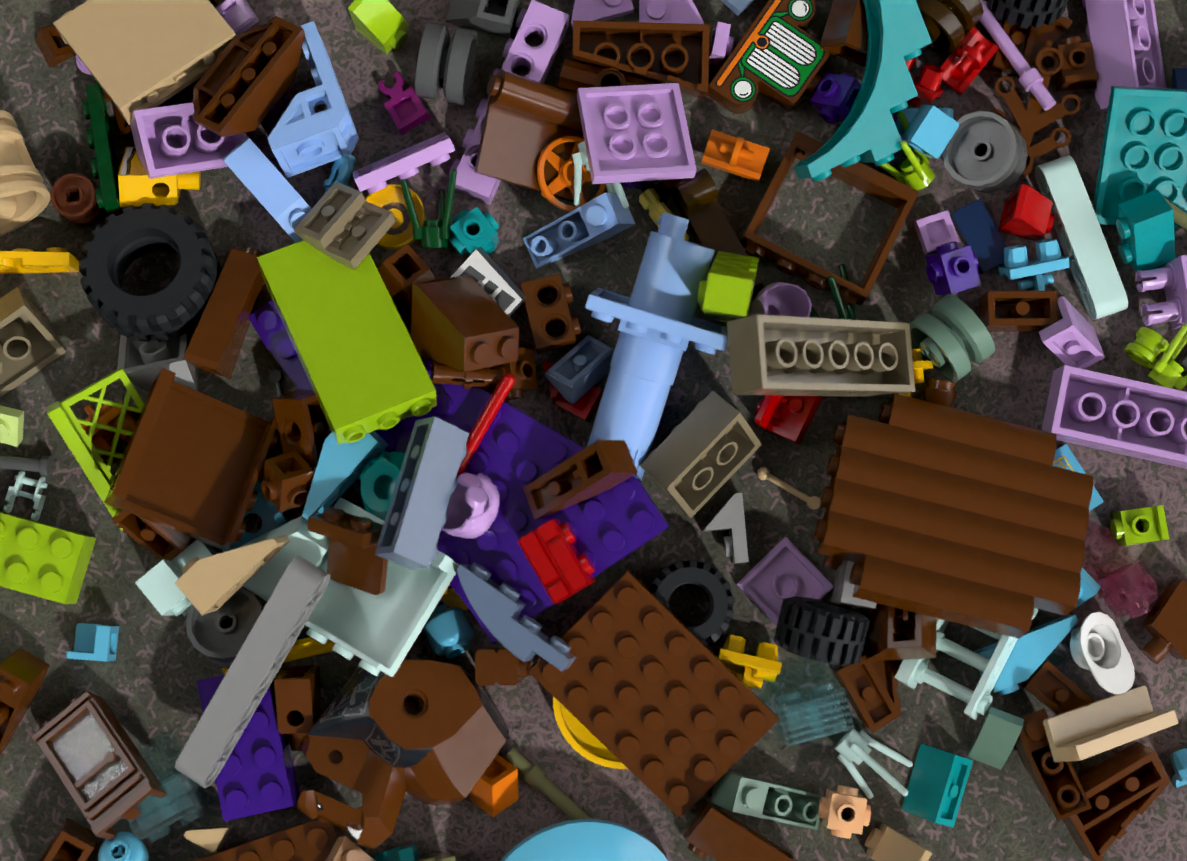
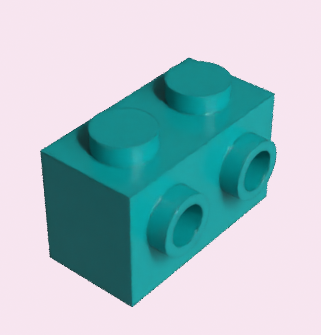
M1158 190L1118 204L1119 219L1116 220V228L1121 237V245H1118V252L1124 264L1129 263L1133 270L1137 272L1138 270L1154 269L1176 258L1173 208Z

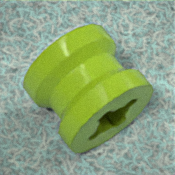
M1140 327L1136 332L1135 341L1127 344L1124 352L1139 365L1152 369L1157 363L1158 355L1165 352L1169 343L1156 331L1147 327Z

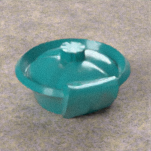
M382 451L381 455L367 462L359 473L363 505L367 512L385 521L405 457V453Z

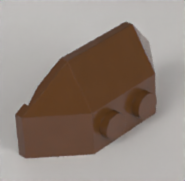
M275 16L269 19L267 24L256 26L234 37L193 88V120L195 123L221 137L256 130L296 79L305 36L303 28Z

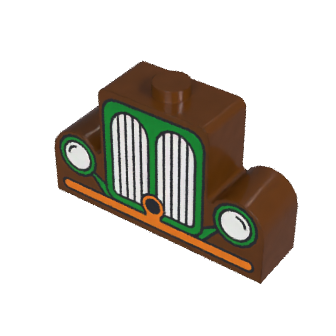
M769 0L709 84L707 96L728 111L735 114H743L753 107L758 92L786 111L794 110L806 91L812 94L823 78L818 74L825 66L830 55L829 52L820 49V41L805 32L809 28L815 13L814 0Z

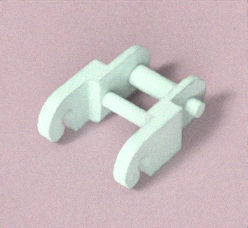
M20 471L18 476L15 475L14 480H16L14 487L9 486L5 498L8 504L3 507V512L10 513L12 511L16 496L26 497L34 501L33 509L36 510L35 513H32L31 520L38 521L46 498L45 495H42L43 489H46L48 486L45 483L46 477L41 476L39 480L25 477V471ZM23 484L36 487L34 494L21 491Z

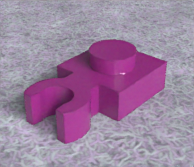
M395 71L393 75L397 82L394 87L387 88L382 80L378 82V87L383 95L390 99L384 103V106L403 135L431 117L420 98L416 96L414 88L411 86L406 89L405 80L399 72Z

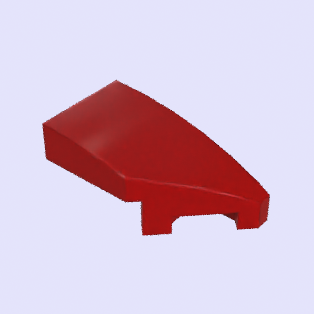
M544 360L542 364L543 370L545 372L548 371L553 364ZM548 380L550 394L556 406L589 423L602 398L603 391L593 386L575 404H571Z

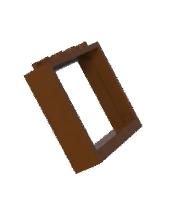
M797 131L743 236L741 244L748 255L757 257L760 260L766 258L776 263L775 267L781 272L789 275L796 273L806 278V283L818 290L826 288L831 291L828 277L834 276L843 303L848 305H855L856 303L861 306L867 299L919 191L861 162L844 168L838 165L830 169L832 172L831 176L897 208L860 285L857 286L756 235L794 159L797 158L803 161L824 145Z

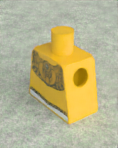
M126 147L118 174L120 207L132 205L139 207L143 203H154L155 206L163 204L176 205L178 204L181 189L200 190L201 171L149 179L138 158L136 147Z

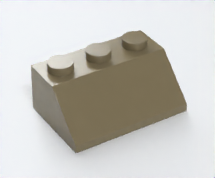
M18 287L0 298L1 398L67 352L39 310Z

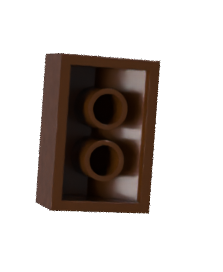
M705 800L684 835L686 841L690 842L687 848L703 859L710 855L718 861H798L795 856Z

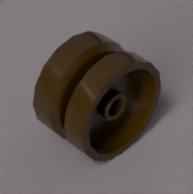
M916 0L932 43L925 47L945 55L951 54L964 40L965 32L974 28L984 12L980 0Z

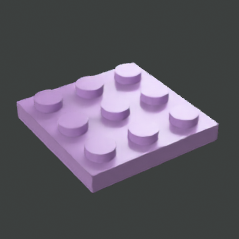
M679 83L578 88L577 102L592 184L695 177L697 169Z

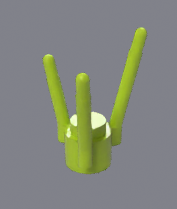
M899 111V120L904 131H906L910 123L904 112ZM901 141L900 146L907 156V159L900 166L902 172H899L889 163L879 166L897 181L905 185L909 184L911 188L917 191L921 190L933 181L935 173L930 168V161L926 156L914 148L913 152L906 141Z
M1187 324L1181 326L1162 357L1147 375L1154 384L1171 389L1175 387L1180 391L1187 385V375L1181 376L1184 368L1174 361L1187 344Z

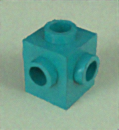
M475 207L471 211L465 209L453 218L452 222L454 224L450 226L453 237L449 241L461 256L465 253L470 256L478 248H482L489 255L497 248L496 244L499 242V237L496 230L500 227L488 211L482 214L478 207ZM476 225L480 228L479 233L476 235L467 233Z

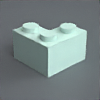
M196 540L172 561L162 560L135 583L161 616H178L180 614L186 616L192 603L175 584L184 574L181 569L195 557L201 559L216 555L217 552L210 544Z

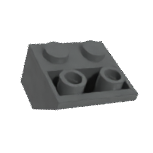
M451 0L446 23L511 38L521 0Z

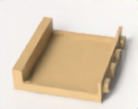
M87 0L77 8L64 13L60 19L53 22L65 44L72 48L115 103L122 117L129 125L131 124L134 110L156 108L201 78L233 38L236 37L233 29L209 0Z

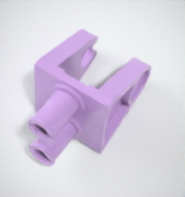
M1181 255L1158 269L1138 270L1135 274V282L1142 281V284L1136 285L1137 290L1145 292L1164 288L1167 301L1142 305L1141 315L1151 314L1148 317L1142 318L1144 325L1150 326L1151 324L1170 322L1171 329L1174 330L1181 328L1183 324H1187V255Z

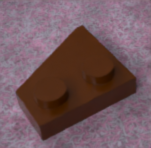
M1060 17L1055 19L1051 25L1043 24L1042 28L1028 26V29L1020 28V25L1017 24L1013 26L1007 24V20L1004 19L1002 28L1032 68L1035 56L1044 48L1051 47L1070 27L1072 19ZM999 48L994 54L990 69L1020 77Z
M866 652L861 656L860 663L844 665L834 671V674L867 732L873 733L900 717L901 707L900 698L897 695L899 684L898 680L894 678L897 673L894 670V660L868 661L866 660Z

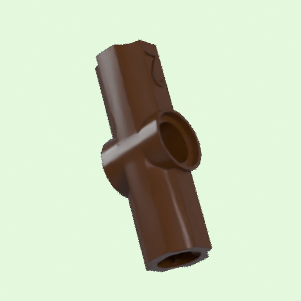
M565 59L558 88L577 94L578 88L601 87L602 83L608 79L615 80L619 86L661 83L622 74L615 68L602 69Z

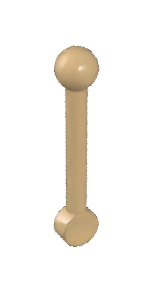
M761 467L757 470V476L760 480H769L805 501L808 508L812 510L820 507L821 500L817 496L810 497L770 474L769 469L766 467Z

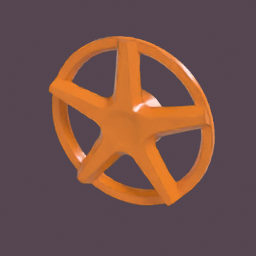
M564 136L550 142L540 152L541 155L537 163V180L542 191L541 195L553 206L566 212H571L578 207L566 205L557 200L553 195L567 187L574 198V162L572 154L579 153L577 144L584 141L583 138L576 136ZM576 142L567 161L551 151L561 143ZM546 160L559 173L558 177L548 186L544 178ZM583 165L581 185L587 181H592L590 171H587L586 166ZM600 184V188L594 198L603 194L606 184ZM581 186V203H580V206H582V205L585 204V200H584V196H583V191H582V186Z

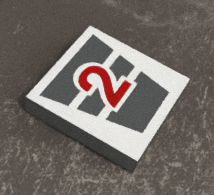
M482 248L476 249L451 276H471L508 316L527 298Z

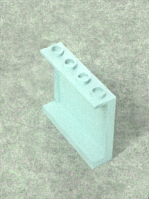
M341 497L333 507L358 517L372 519L376 523L384 525L385 522ZM329 546L326 553L315 565L326 573ZM438 550L430 564V568L410 570L388 560L385 591L379 595H373L330 579L324 593L305 624L309 627L306 634L322 644H325L328 639L336 644L332 650L348 660H351L353 655L358 656L362 659L358 666L375 676H378L379 672L383 671L393 677L455 576L459 565Z

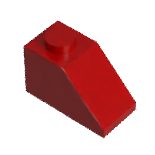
M1021 184L1005 199L998 231L1038 241L1046 233L1049 234L1052 229L1055 214L1050 212L1053 202L1030 186Z

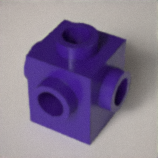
M826 73L810 102L819 111L818 115L824 121L830 124L842 123L852 108L861 84L855 77L847 73H841V75Z
M956 241L936 246L937 253L925 256L927 261L926 274L929 281L933 284L936 295H952L981 285L977 270L978 259L972 251L971 245L957 246Z

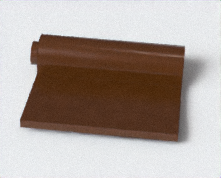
M500 70L497 75L493 74L490 77L487 85V94L490 96L474 172L542 193L537 180V163L542 149L553 140L564 136H576L584 139L577 94ZM576 142L561 143L551 151L567 161ZM546 160L544 178L548 186L558 177L559 173ZM591 181L581 185L585 203L588 202ZM567 187L553 195L554 197L574 202L572 193Z

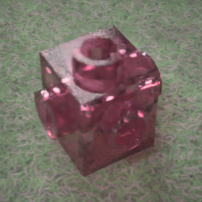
M1141 560L1112 570L1098 580L1103 591L1104 601L1112 609L1116 618L1128 614L1131 619L1142 616L1151 611L1149 605L1159 598L1156 582L1152 576L1148 575Z

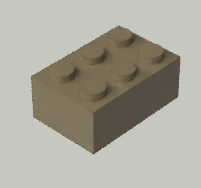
M712 391L696 405L695 409L681 424L673 428L671 434L656 449L648 454L647 459L640 467L663 495L691 519L762 444L742 414Z

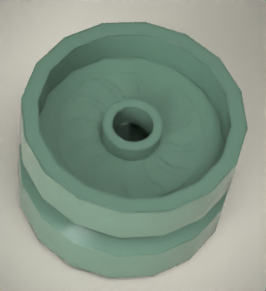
M947 294L932 306L933 315L923 313L910 323V335L917 348L922 350V354L928 361H932L933 368L939 374L953 383H956L971 371V362L980 364L995 352V344L983 322L974 311L955 295Z

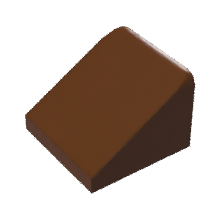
M54 25L39 28L35 42L49 68L76 55L72 48L65 44Z

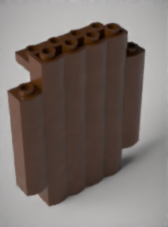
M895 393L888 403L883 402L879 413V422L848 414L842 424H836L832 443L837 444L836 454H831L826 470V475L831 476L830 486L824 487L821 496L820 507L825 508L823 520L819 519L816 524L814 540L819 541L817 553L825 555L824 568L837 570L844 560L854 562L849 583L854 584L852 597L1018 639L1030 630L1034 608L1065 616L1076 608L1081 585L1080 574L1085 555V537L1089 523V505L1093 491V476L1052 466L1056 450V434Z

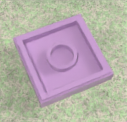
M784 537L736 584L776 627L784 598L797 596L821 600L834 587L787 537Z

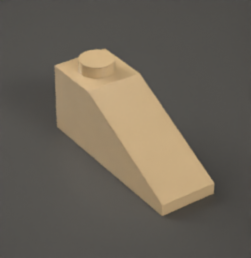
M285 535L201 559L195 557L181 569L184 574L175 584L201 615L217 611L289 543L290 539Z

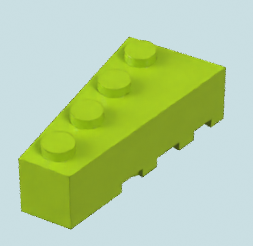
M718 251L709 271L708 281H700L697 297L699 307L703 310L707 319L728 322L749 317L759 258Z

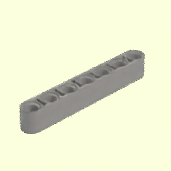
M297 556L289 564L175 763L176 770L203 788L209 787L214 782L330 581V574L301 556Z

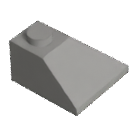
M189 326L186 327L187 333L178 336L175 332L169 334V340L160 342L155 336H151L149 342L138 341L134 334L130 338L123 335L120 336L117 369L123 368L134 387L149 393L154 378L162 368L176 373L173 379L174 382L198 391V369L183 360L192 339Z

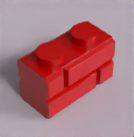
M552 519L517 541L553 604L566 600L576 592L595 582L592 573L596 571L586 553L580 555L573 544L577 537L568 522L562 524L559 519Z

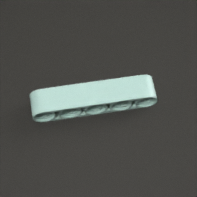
M1067 155L1035 166L1034 174L1040 192L1053 202L1050 212L1055 214L1053 225L1065 257L1069 258L1072 275L1089 317L1092 320H1097L1127 309L1128 297L1074 159Z

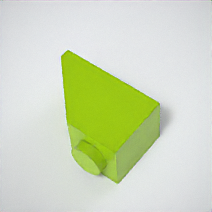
M354 0L348 7L356 30L388 55L393 48L395 50L399 49L408 37L406 33L408 31L406 20L388 0Z

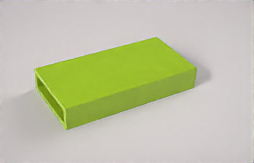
M305 240L257 257L262 278L338 445L345 442H357L370 432L378 429L386 430L392 428L400 420L413 415L422 416L437 406L436 389L370 253L355 270L330 258Z

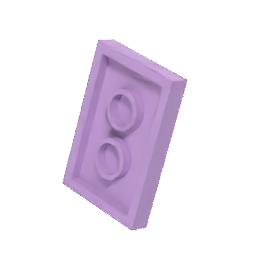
M443 132L355 170L352 173L359 191L367 189L368 193L371 194L387 187L386 181L399 176L400 180L419 173L417 167L429 162L431 166H436L449 160V153L456 150L450 137Z

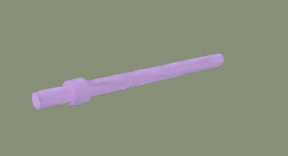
M980 0L984 10L980 22L1020 76L1019 82L1026 92L1031 91L1044 111L1049 110L1056 104V101L1043 85V77L1036 68L1030 67L985 3Z

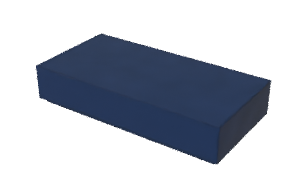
M981 198L950 214L953 225L963 244L971 245L972 251L976 254L980 274L1004 263V248L1007 245Z

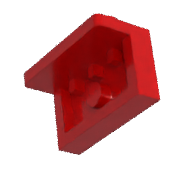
M766 395L765 399H762L756 407L754 421L764 431L800 445L823 396Z

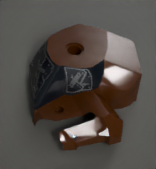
M432 658L404 659L393 677L383 671H380L378 676H375L359 666L309 733L302 738L299 748L302 749L305 757L311 762L316 772L361 792L362 806L355 809L314 790H303L298 799L297 808L312 820L320 817L350 831L355 837L356 844L374 850L391 837L405 792L423 803L435 806L453 805L465 799L509 736V729L481 686H478L475 679L458 662Z

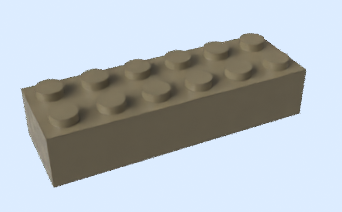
M753 315L727 322L732 395L893 396L894 393L900 395L915 392L910 323L775 315Z

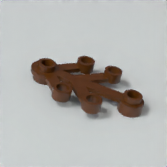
M1052 47L1044 48L1034 58V68L1043 77L1042 83L1047 89L1051 76L1056 74L1063 66L1061 52ZM1044 57H1048L1053 61L1051 69H1045L1042 66L1041 61ZM1003 76L994 83L993 90L998 97L1004 99L1020 128L1019 132L1026 141L1028 157L1025 169L1019 177L1022 178L1033 170L1036 158L1054 148H1063L1071 141L1070 131L1065 127H1058L1050 133L1049 138L1030 146L1034 132L1065 115L1071 116L1077 113L1081 108V100L1075 94H1068L1060 100L1059 104L1040 114L1042 106L1031 93L1027 108L1025 109L1015 91V81L1009 76ZM1001 81H1006L1010 84V91L1008 93H1003L999 90V83ZM1066 99H1072L1075 102L1076 107L1073 111H1068L1065 108L1064 103ZM992 109L989 111L996 113L1006 120L1005 114L1001 110ZM1056 132H1063L1065 134L1066 140L1063 144L1055 141L1054 135Z

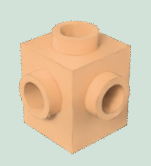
M838 785L837 790L827 789L826 797H821L818 818H822V825L827 829H831L830 835L851 839L852 833L862 835L863 826L868 827L871 817V806L867 805V798L858 794V788ZM846 807L852 808L849 820H843L841 817V812Z

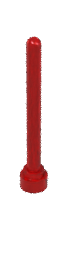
M505 373L469 433L466 443L467 452L460 463L456 479L465 471L515 383V376L513 374Z

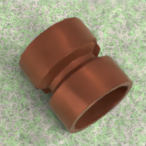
M69 173L61 176L54 183L50 198L52 205L73 224L80 227H90L98 224L106 214V209H100L97 203L95 188L98 187L87 177L78 173Z

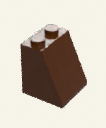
M463 275L412 283L411 340L419 355L462 372L518 361V325L471 276Z

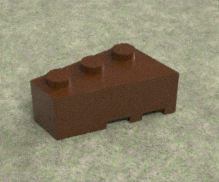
M1135 742L1079 776L1078 779L1092 808L1066 818L1063 821L1081 853L1090 861H1102L1105 858L1103 856L1104 852L1116 839L1120 840L1125 835L1126 831L1124 829L1138 813L1142 815L1171 782L1155 751L1139 742Z

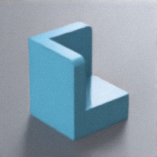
M923 104L904 132L901 140L906 141L909 146L927 158L938 159L958 129L959 123L934 105Z
M78 623L76 625L74 651H66V658L105 662L116 661L119 626Z

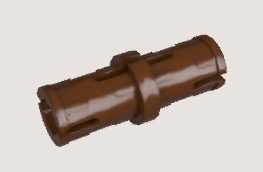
M433 361L431 367V381L433 384L460 385L462 389H471V386L496 388L504 375L503 367H486L462 372L437 361Z

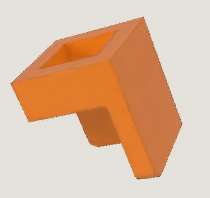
M497 754L470 791L469 797L471 802L492 817H495L519 799L518 768Z

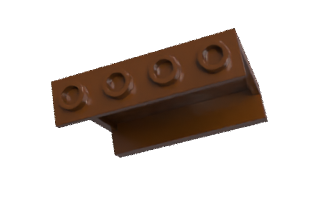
M162 368L154 378L104 503L226 550L234 542L239 543L244 534L246 523L242 522L246 510L250 511L258 495V492L254 491L257 479L262 480L264 477L267 451L275 447L279 438V431L276 429V416L269 422L174 382L173 379L176 373Z

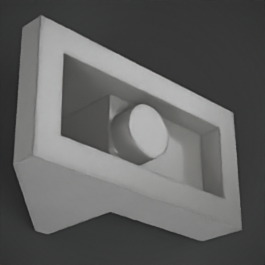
M735 493L702 530V532L729 530V536H724V551L726 557H732V564L749 562L742 493Z

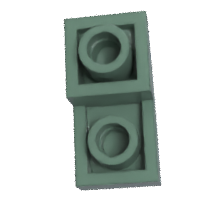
M989 707L982 726H979L967 757L1001 770L1019 737L1024 719Z

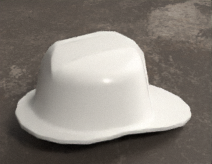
M1102 612L1089 614L1080 627L1071 630V656L1079 667L1091 671L1098 684L1107 692L1116 695L1126 693L1133 685L1135 672L1131 656L1121 639L1119 630L1115 622L1107 614Z

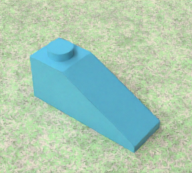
M330 428L331 433L324 441L302 516L306 520H308V516L324 513V509L331 508L359 478V473L366 463L378 457L388 446L375 431L366 434L364 438L357 442H345L338 445Z
M1064 615L1031 628L1024 636L1017 639L991 692H998L1002 696L1020 689L1018 683L1028 680L1078 623L1076 615ZM998 642L973 652L990 659Z

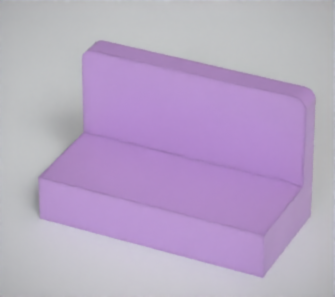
M1064 296L1058 298L1057 303L1063 319L1039 332L1042 343L1067 366L1085 369L1104 359L1105 355L1094 327Z

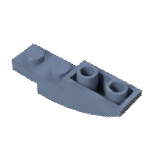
M476 562L472 566L470 564L459 565L456 571L470 604L484 625L499 642L523 662L532 660L534 655L538 654L560 671L569 669L576 656L569 652L571 646L557 636L553 635L550 639L540 632L542 626L529 616L519 617L526 604L518 599L521 594L516 589L504 582L501 586L490 579L492 573Z

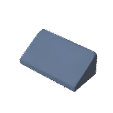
M587 335L546 371L545 377L568 402L575 404L610 372V363L615 349Z

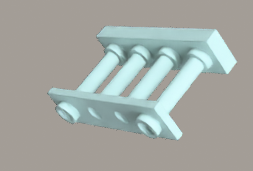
M1034 608L1033 618L1038 611L1037 608ZM936 618V653L941 651L982 671L983 674L975 690L973 691L931 670L930 665H928L930 658L903 659L894 678L912 689H915L917 683L925 682L967 703L964 713L977 721L979 715H985L991 706L993 696L990 693L1018 638L974 628L999 640L991 658L988 659L946 639L943 632L949 621Z

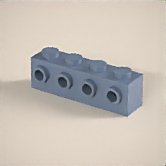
M435 416L415 421L375 555L410 570L430 568V564L437 554L436 544L441 528L447 520L446 510L448 503L457 486L456 476L459 466L467 452L468 432Z

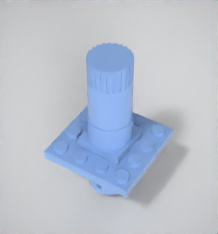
M663 212L657 222L660 224L658 232H650L631 297L597 288L589 294L585 307L593 311L591 315L593 318L612 323L614 318L621 319L618 327L620 333L610 363L611 369L587 447L597 440H625L638 472L633 476L639 479L640 482L644 474V470L640 465L651 452L670 387L674 384L683 352L686 351L689 340L696 343L695 349L716 355L717 349L725 351L728 343L727 327L694 317L698 307L697 297L700 281H706L715 250L683 240L689 219Z

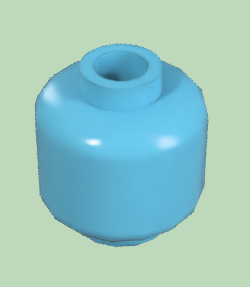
M446 604L437 606L423 627V633L433 652L437 655H445L447 659L461 655L471 647L470 641L474 637V630L461 608H448Z
M117 832V837L113 840L105 839L99 848L98 861H149L147 847L138 836L131 832Z

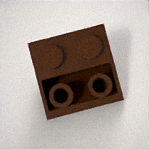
M879 603L876 604V609L868 608L867 618L870 622L867 631L866 660L884 661L936 658L935 617Z

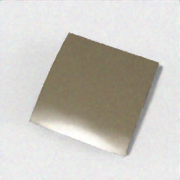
M335 182L295 227L294 231L314 248L355 270L396 220L391 211L367 202L362 192Z

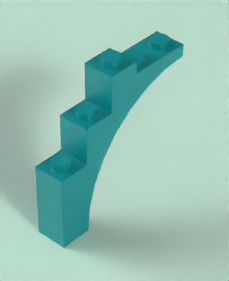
M863 0L866 10L868 47L867 62L860 90L849 114L835 134L814 154L793 166L798 179L811 178L813 182L820 181L832 175L830 169L838 165L844 168L859 161L861 163L874 162L875 166L883 165L892 161L895 158L893 153L902 149L900 146L902 140L892 113L908 107L907 101L918 96L905 61L921 55L920 48L932 43L916 0Z

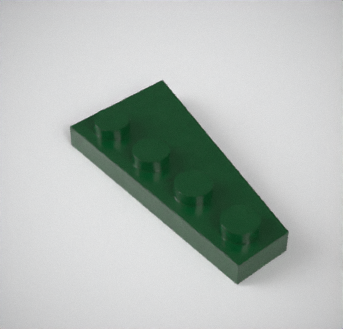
M99 83L85 85L87 99L82 100L85 118L86 120H91L92 128L86 129L90 149H95L96 158H91V167L94 178L100 179L101 186L95 188L97 203L100 209H106L108 216L113 213L115 216L123 214L119 200L118 176L114 175L119 173L114 148L112 145H109L114 142L107 104Z

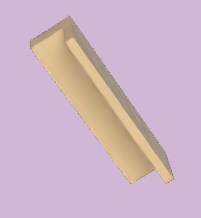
M1137 686L1129 689L1126 693L1103 698L1044 719L1043 721L1054 762L1080 761L1179 724L1175 710L1153 711L1146 686Z

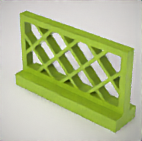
M122 367L60 402L56 401L45 407L48 416L103 503L115 477L110 472L113 457L122 459L124 455L123 453L115 452L119 435L121 433L131 436L133 433L132 430L122 428L126 410L141 413L144 406L143 401ZM120 378L127 389L123 403L103 399L106 386ZM100 390L98 397L91 396V394ZM130 395L136 403L137 407L128 405ZM82 399L97 402L92 421L77 418L70 406ZM102 404L121 408L116 427L97 422ZM81 424L90 426L88 435ZM95 427L115 432L110 450L97 448L92 443ZM100 454L108 455L106 464ZM104 503L111 516L114 517L118 508Z

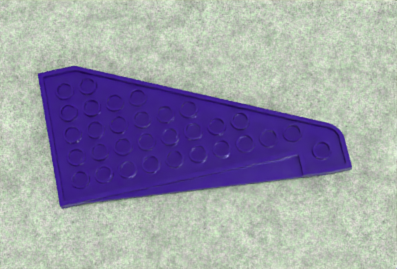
M271 300L251 314L249 320L265 346L299 389L313 390L273 300ZM419 355L431 379L433 360ZM433 384L436 389L437 406L422 416H410L400 420L392 428L386 430L378 429L375 432L388 444L383 451L406 453L416 420L435 416L470 433L492 394L480 387L471 386V389H462L460 385ZM503 402L463 472L473 475H487L492 480V483L497 486L499 492L498 514L489 529L476 538H461L441 530L436 546L438 551L446 554L458 565L470 564L472 566L476 562L492 573L490 579L501 586L504 582L516 589L521 594L518 599L526 604L519 617L522 618L524 615H527L533 619L554 604L517 541L552 519H559L562 524L568 522L577 537V540L573 542L580 555L586 553L595 567L596 571L592 573L594 578L670 526L640 480L634 476H631L612 489L543 519L535 520L523 487L585 448L508 403ZM456 572L450 585L474 614L491 643H497L498 640L484 625L470 604Z

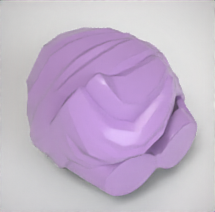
M775 282L766 285L759 291L751 304L749 316L810 317L812 303L807 292L798 285Z
M463 473L458 477L456 489L450 497L446 510L447 520L441 530L461 538H476L489 529L498 514L499 492L497 486L492 483V480L487 475Z

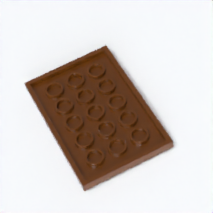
M628 569L560 637V639L571 646L569 652L576 656L569 669L560 671L540 657L528 670L549 693L679 818L780 720L774 711Z

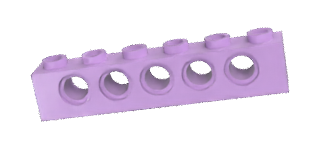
M531 0L528 9L522 8L517 18L516 27L519 30L515 39L509 38L505 45L502 57L506 59L502 68H496L493 74L497 75L500 70L512 73L516 67L526 66L530 69V72L524 77L544 83L569 28V14ZM532 36H538L543 39V43L537 47L529 46L526 41ZM488 97V100L484 98L481 100L476 112V117L479 120L474 130L469 129L462 144L465 152L461 160L456 159L451 170H457L455 191L491 205L501 180L475 173V167L472 165L473 160L478 156L489 101Z

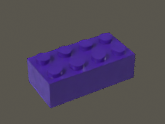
M225 675L197 681L203 713ZM274 680L216 778L223 821L292 807L298 803L299 793L287 734H280L278 731Z

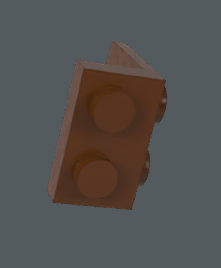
M337 508L324 509V513L308 516L307 530L330 538L327 573L330 574L331 580L373 595H379L385 591L388 560L375 555L383 524L373 522L372 519L366 517H358L346 513L344 510Z

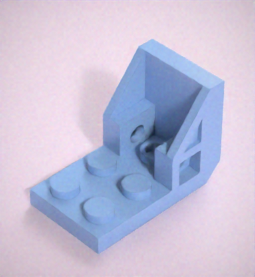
M314 21L301 25L305 32L302 49L311 67L310 71L316 87L295 95L268 137L271 150L287 178L335 161L346 155H351L359 140L330 58ZM317 105H327L325 106V110L317 113L315 112V108Z

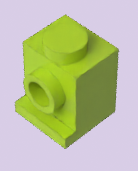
M1163 505L1112 513L1113 519L1110 520V532L1112 538L1117 540L1118 546L1169 539ZM1139 519L1142 522L1143 532H1139L1136 529V522Z

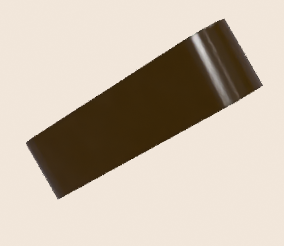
M705 168L696 172L694 178H685L673 185V200L682 217L689 219L688 228L695 241L699 245L715 250L710 268L718 251L748 256L717 201L718 190ZM756 273L752 298L757 296L759 291L764 288L758 273Z

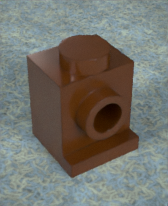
M1070 37L1062 40L1061 45L1056 47L1063 56V66L1054 74L1057 92L1090 88L1099 79V74L1095 69L1092 42H1082L1081 37ZM1072 57H1079V64H1076Z

